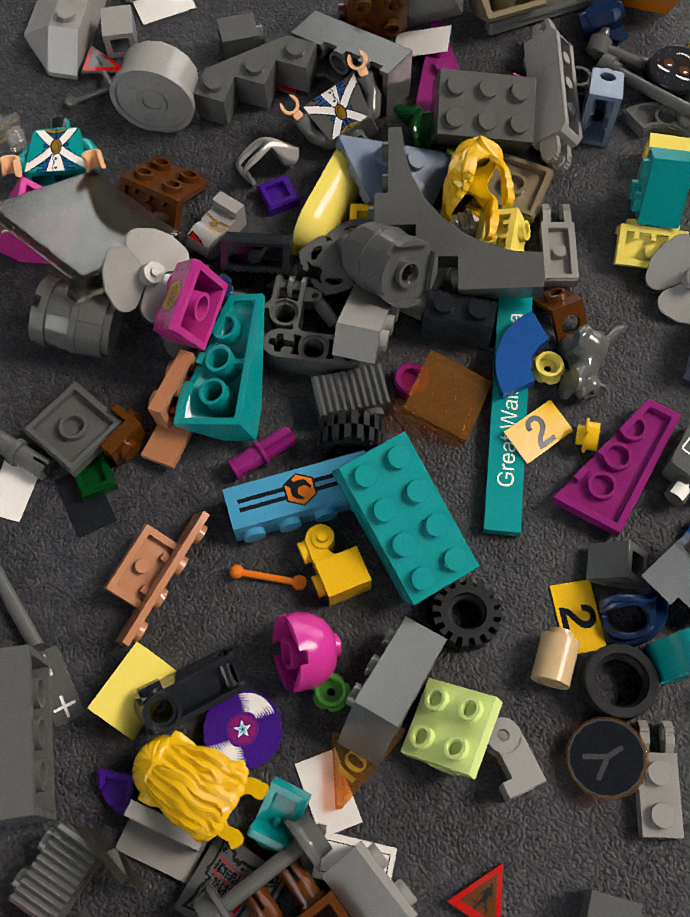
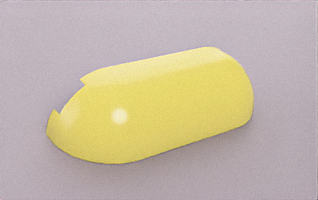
M335 150L298 217L293 233L294 255L300 256L299 251L317 237L325 236L327 242L330 241L328 233L336 229L340 224L345 223L349 216L350 203L355 204L360 195L358 185L352 180L347 170L350 164L343 150ZM318 247V248H316L315 250H313L312 252L318 251V250H320V249H322V248H321V247Z

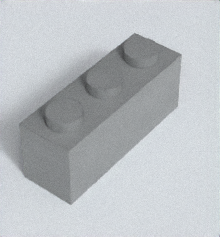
M355 283L336 323L332 355L375 364L379 351L386 352L389 336L392 335L400 308L391 306L378 297V295L368 293L359 284Z

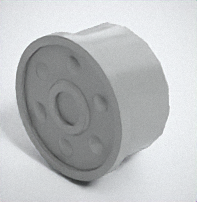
M144 41L134 44L126 51L121 68L113 77L110 86L111 101L116 110L125 119L140 128L166 133L179 131L185 128L193 118L195 111L193 93L199 80L197 69L189 57L175 46L160 41Z

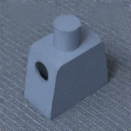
M595 67L592 69L581 109L580 118L583 138L579 143L607 148L623 98L624 73L609 68ZM595 110L603 113L604 118L602 120L595 121L592 119Z

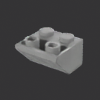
M361 840L322 875L324 881L351 917H416L418 915L412 908V905L418 900L402 879H398L393 883L384 871L389 862L374 843L366 847Z

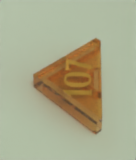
M400 728L398 733H396L383 760L405 736V728ZM331 732L335 810H342L378 767L338 744L337 741L341 732Z

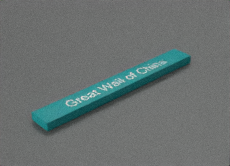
M533 297L497 299L482 533L515 537H519L521 534L525 460L505 435L504 431L527 416L528 388L502 399L495 383L494 361L498 345L507 329L517 319L532 311Z

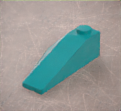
M263 293L234 294L228 297L212 329L213 337L205 352L199 353L195 361L198 365L190 381L185 380L179 391L173 422L174 426L222 441H254L257 439L262 409L265 296Z

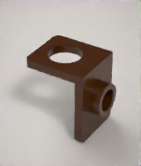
M555 287L543 292V297H533L532 303L551 314L555 338L558 344L564 337L570 334L573 335L579 326L587 324L583 298L563 287ZM570 315H576L578 318L577 327L570 333H564L562 329L563 321Z

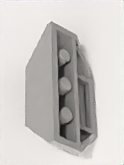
M37 0L24 37L49 76L79 80L88 50L101 18L100 8L105 7L107 0Z

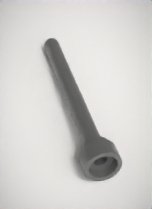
M607 52L598 61L597 68H609L624 73L625 85L690 119V103L622 68V63L619 62V58Z

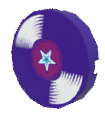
M248 689L209 709L203 725L206 747L218 749L231 760L245 761L246 767L249 770L268 763L278 751L283 736L281 717L274 703L263 694Z

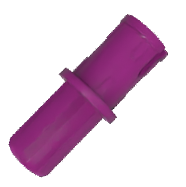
M282 427L259 442L257 440L252 441V446L226 460L236 479L240 480L263 464H271L270 459L296 443L295 435L289 427Z

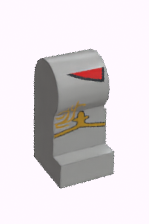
M219 191L212 199L213 206L201 218V221L193 225L186 238L187 247L208 260L216 258L221 253V237L226 232H240L247 225L244 205L222 191Z
M497 718L486 750L489 754L496 757L507 779L498 788L505 802H508L542 785L547 780L518 725L509 718Z

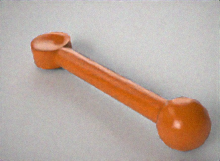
M235 564L230 568V575L235 579L243 576L292 585L296 591H302L307 586V580L302 575L290 578L246 570L239 564Z

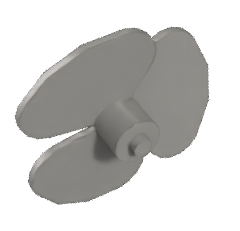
M135 228L126 234L125 246L121 244L113 245L105 253L101 271L104 291L114 308L120 312H130L135 309L143 293L140 304L141 313L146 320L155 323V314L161 307L167 292V281L170 275L173 274L166 272L174 271L178 262L189 260V253L170 234L155 228Z
M679 234L663 243L650 258L645 274V282L653 290H664L660 293L657 300L658 309L662 314L675 322L690 325V235Z

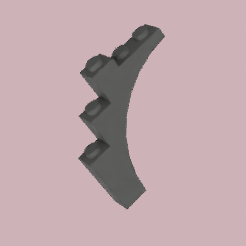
M402 127L388 128V141H382L383 162H388V173H382L383 193H374V206H369L368 208L369 222H380L398 227L408 235L427 241L430 244L431 251L436 252L438 268H451L452 289H458L459 294L461 293L463 297L466 295L470 298L475 296L476 299L543 297V252L514 251L490 245L463 233L444 219L426 200L411 174L406 159Z

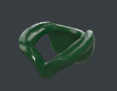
M398 104L393 107L397 117L410 128V136L416 147L430 150L437 148L436 146H429L431 111L424 112L419 105L405 106Z

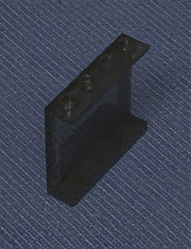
M94 170L0 201V234L9 231L70 278L67 297L76 304L105 292L101 272L105 253L113 245L121 244L125 246L124 240L130 230L135 228H155L172 235L177 240H179L180 236L179 232Z

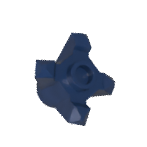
M594 0L584 11L578 13L584 37L598 33L605 26L610 29V39L623 42L628 38L627 31L622 29L621 20L626 19L621 0L618 2L615 0Z

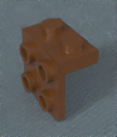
M343 0V3L337 4L338 20L380 37H393L399 33L406 32L409 0Z

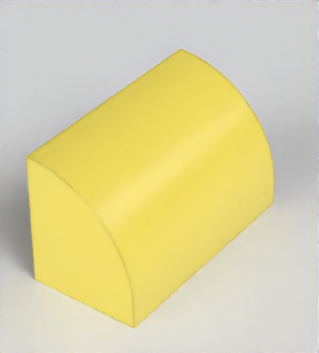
M136 642L88 706V709L131 740H134L145 725L136 715L134 709L135 701L133 696L137 693V688L155 679L160 680L176 672V670L143 645ZM163 699L157 700L152 704L149 712L150 716Z

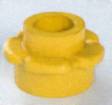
M590 418L586 419L585 424L578 423L575 445H582V453H585V450L596 451L601 423L591 422Z

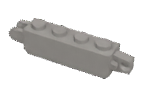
M547 18L532 27V38L524 43L525 57L523 58V65L526 69L527 77L537 78L534 142L532 146L534 149L540 150L542 160L547 164L552 163V168L556 172L562 173L568 170L572 164L571 148L578 146L583 136L573 46L560 35L555 24Z

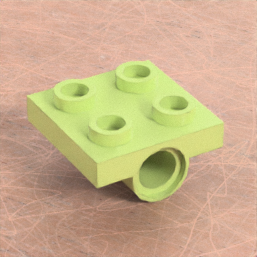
M429 678L400 752L444 773L457 777L462 775L475 780L503 702L496 696Z

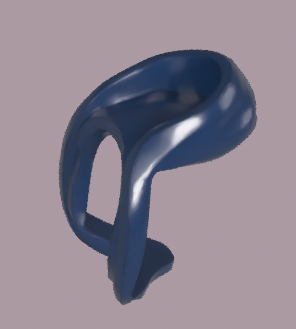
M649 583L643 587V595H611L605 598L602 597L598 604L600 622L606 641L609 644H628L633 647L648 642L663 629L671 608V604ZM630 605L639 606L645 610L647 623L641 630L634 632L610 631L607 618L608 610Z

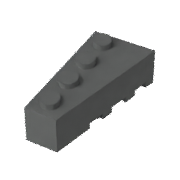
M314 11L291 32L292 37L317 43L318 71H323L327 75L326 78L335 84H338L353 73L356 77L359 76L357 70L349 67L347 57L350 55L353 64L358 67L363 63V56L359 50L364 51L368 56L366 68L368 71H372L381 92L380 114L384 117H387L393 111L394 106L400 104L409 96L412 49L318 11Z

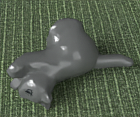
M583 324L577 328L573 335L570 334L563 338L557 348V354L567 361L568 368L564 371L559 384V398L561 400H567L572 393H575L580 400H586L595 396L599 397L600 392L608 391V387L598 378L600 364L607 354L608 347L625 330L624 324L613 326L606 335L602 331L594 330L589 324Z

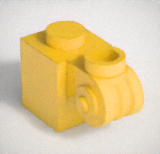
M317 524L308 530L302 542L297 543L304 564L312 562L316 575L311 577V581L319 598L325 596L329 606H332L371 590L372 579L358 547L354 546L337 554L332 553L335 546L333 530L327 525Z

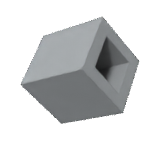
M131 5L100 8L102 37L108 57L110 59L124 57L126 51L132 45L138 43Z

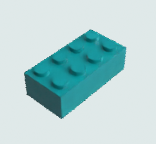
M405 431L331 471L404 603L416 605L479 567L478 562Z

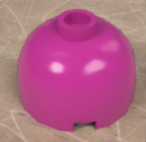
M309 612L279 615L274 622L272 639L273 643L280 642L281 656L275 655L274 659L284 688L287 691L293 690V693L310 690L324 684L331 677L337 664V657L341 655L342 648L339 636L333 633L330 626L321 617Z

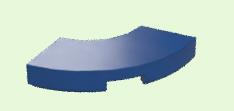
M533 311L517 319L507 329L498 345L494 361V378L502 399L534 385L535 379L531 370L532 358L539 349L547 345L549 338Z

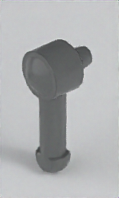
M604 26L598 33L591 35L585 48L586 54L594 59H600L608 52L619 58L620 63L634 68L635 71H645L648 59L613 46L612 40L609 37L610 29Z

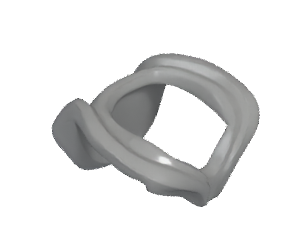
M271 137L258 138L240 154L236 161V169L247 182L254 186L256 182L248 170L268 150L282 164L292 166L299 159V147ZM262 146V148L248 160V162L246 163V165H245L244 168H243V167L241 166V164H242L256 149H258L259 147Z

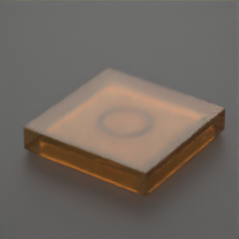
M430 350L402 407L401 413L464 444L469 438L492 381Z

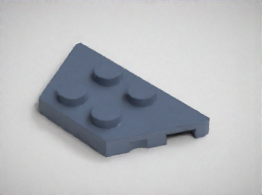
M339 135L336 139V147L338 151L343 150L350 164L347 170L352 180L358 185V192L364 204L374 205V193H383L382 173H388V162H383L382 141ZM405 145L406 159L411 174L426 200L433 206L447 176L448 164L451 162L452 155L442 151Z

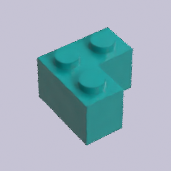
M650 147L648 158H642L636 179H631L627 195L628 199H631V211L635 212L637 224L679 229L690 189V151Z

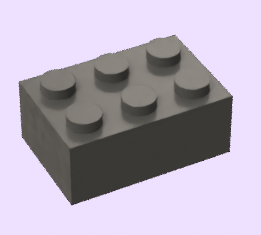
M440 68L432 84L429 146L457 148L463 141L482 135L497 143L503 153L523 154L534 142L537 78Z

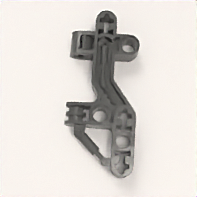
M277 274L272 297L265 303L263 362L276 372L311 377L362 368L364 366L363 361L354 359L346 361L347 358L333 355V359H330L335 335L302 331L305 310H316L329 328L336 330V323L339 317L324 300L322 292L309 288L308 277H303L302 281L299 282L296 281L295 276H290L289 280H284L283 274ZM234 291L233 295H234V294H245V293L235 292V291ZM142 293L139 303L136 306L138 313L145 323L155 325V323L146 320L141 313L140 304L143 297ZM224 305L220 307L217 318L219 317ZM284 318L292 319L289 322H280ZM161 336L167 354L173 358H176L180 349L192 353L195 349L169 341ZM312 352H317L321 354V356L317 358H311L307 355Z

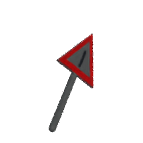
M90 45L81 73H101L110 90L112 81L108 73H117L121 66Z

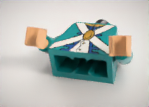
M64 117L53 118L51 129H37L34 131L31 142L25 146L18 156L5 155L0 157L2 176L15 174L16 177H22L24 173L27 179L50 191L94 189L91 169H99L100 167L101 169H106L101 150L96 147L92 140L83 138L80 128L70 127V121Z

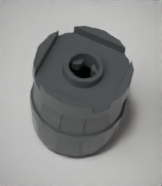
M372 221L357 226L345 239L341 251L342 264L346 274L365 291L378 295L383 301L396 308L405 309L420 302L421 299L417 297L422 294L424 289L430 291L438 272V257L436 252L431 251L430 244L427 241L408 235L398 227Z
M50 276L43 278L35 295L42 296L38 307L31 306L29 314L28 333L29 339L34 341L33 344L45 347L51 345L78 355L83 354L101 358L105 355L111 356L121 334L124 312L114 308L105 292L95 290L86 285L67 284L61 279Z

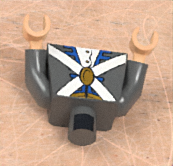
M362 50L359 51L363 56V63L358 67L353 64L350 55L347 57L349 67L357 70L359 76L356 77L354 73L304 105V113L299 110V101L294 95L289 94L296 103V108L293 111L285 110L284 106L280 103L282 112L285 115L293 116L295 119L294 124L310 143L326 150L337 149L336 139L339 135L368 139L378 131L375 120L380 116L382 96L372 71H368L366 68L368 56Z

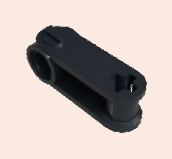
M231 645L224 647L160 680L155 679L137 688V693L133 696L135 701L134 709L136 715L145 724L148 733L156 736L165 735L178 728L180 724L248 689L253 684L251 675L245 673L239 659L241 653L239 646ZM165 699L166 707L160 715L150 716L149 712L152 704L157 700Z

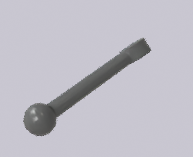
M108 86L78 97L71 95L66 97L65 104L68 109L73 110L78 107L79 103L108 93L110 90Z

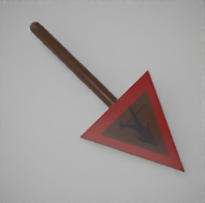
M503 862L446 902L468 917H501Z

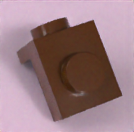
M115 403L110 410L123 423L101 445V448L107 459L119 468L125 461L131 460L138 453L140 444L147 438V435L142 426L144 420L133 409L128 407L124 410Z

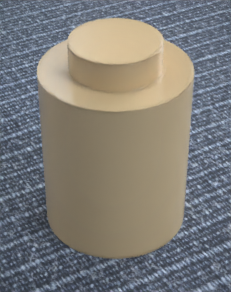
M551 627L550 631L542 632L531 674L533 681L555 689L567 690L570 688L580 642L573 638L574 633L561 627Z

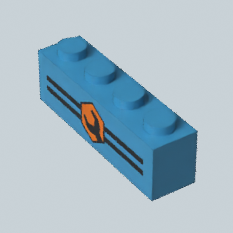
M365 450L222 489L237 542L242 540L245 542H255L263 539L266 533L277 530L281 532L294 531L302 526L301 523L312 520L317 522L329 521L335 518L337 513L352 510L331 471L365 453Z

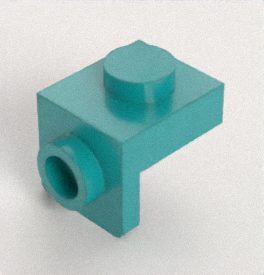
M275 776L256 819L250 825L247 835L255 839L257 844L264 849L280 851L294 838L284 821L287 819L294 821L304 815L312 794Z

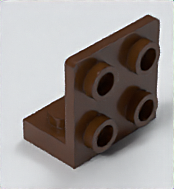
M154 157L120 176L116 212L174 236L180 229L184 202L208 188L209 180L199 176V173L194 170L182 169L171 164V161L166 158Z

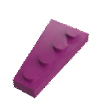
M648 399L624 423L618 432L597 451L596 455L573 476L566 486L552 498L551 502L618 537L681 414Z

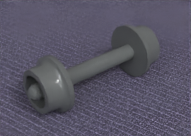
M308 813L294 821L285 820V825L295 839L223 896L220 895L209 880L205 882L204 891L192 901L198 916L235 917L232 910L303 854L307 855L311 863L318 870L321 867L320 862L322 858L333 849L324 836L327 825L316 824Z

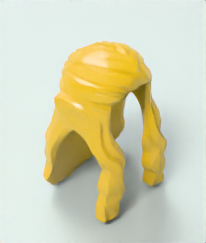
M480 135L479 137L463 141L456 148L454 154H452L451 162L448 164L447 176L443 184L440 215L450 222L454 209L464 195L474 196L485 210L484 240L491 241L496 236L499 214L498 200L487 187L489 179L497 168L501 179L502 208L510 209L514 204V183L512 182L511 172L503 160V152L500 146L491 139Z
M176 730L172 735H158L148 740L136 755L132 768L134 785L140 792L138 800L148 806L160 808L172 824L186 830L196 842L210 841L218 835L229 842L232 850L239 848L244 840L240 830L229 826L227 822L232 810L237 806L239 798L243 795L251 794L255 799L263 800L269 791L267 783H263L253 777H248L249 769L246 767L245 761L231 760L218 749L196 746L193 741Z

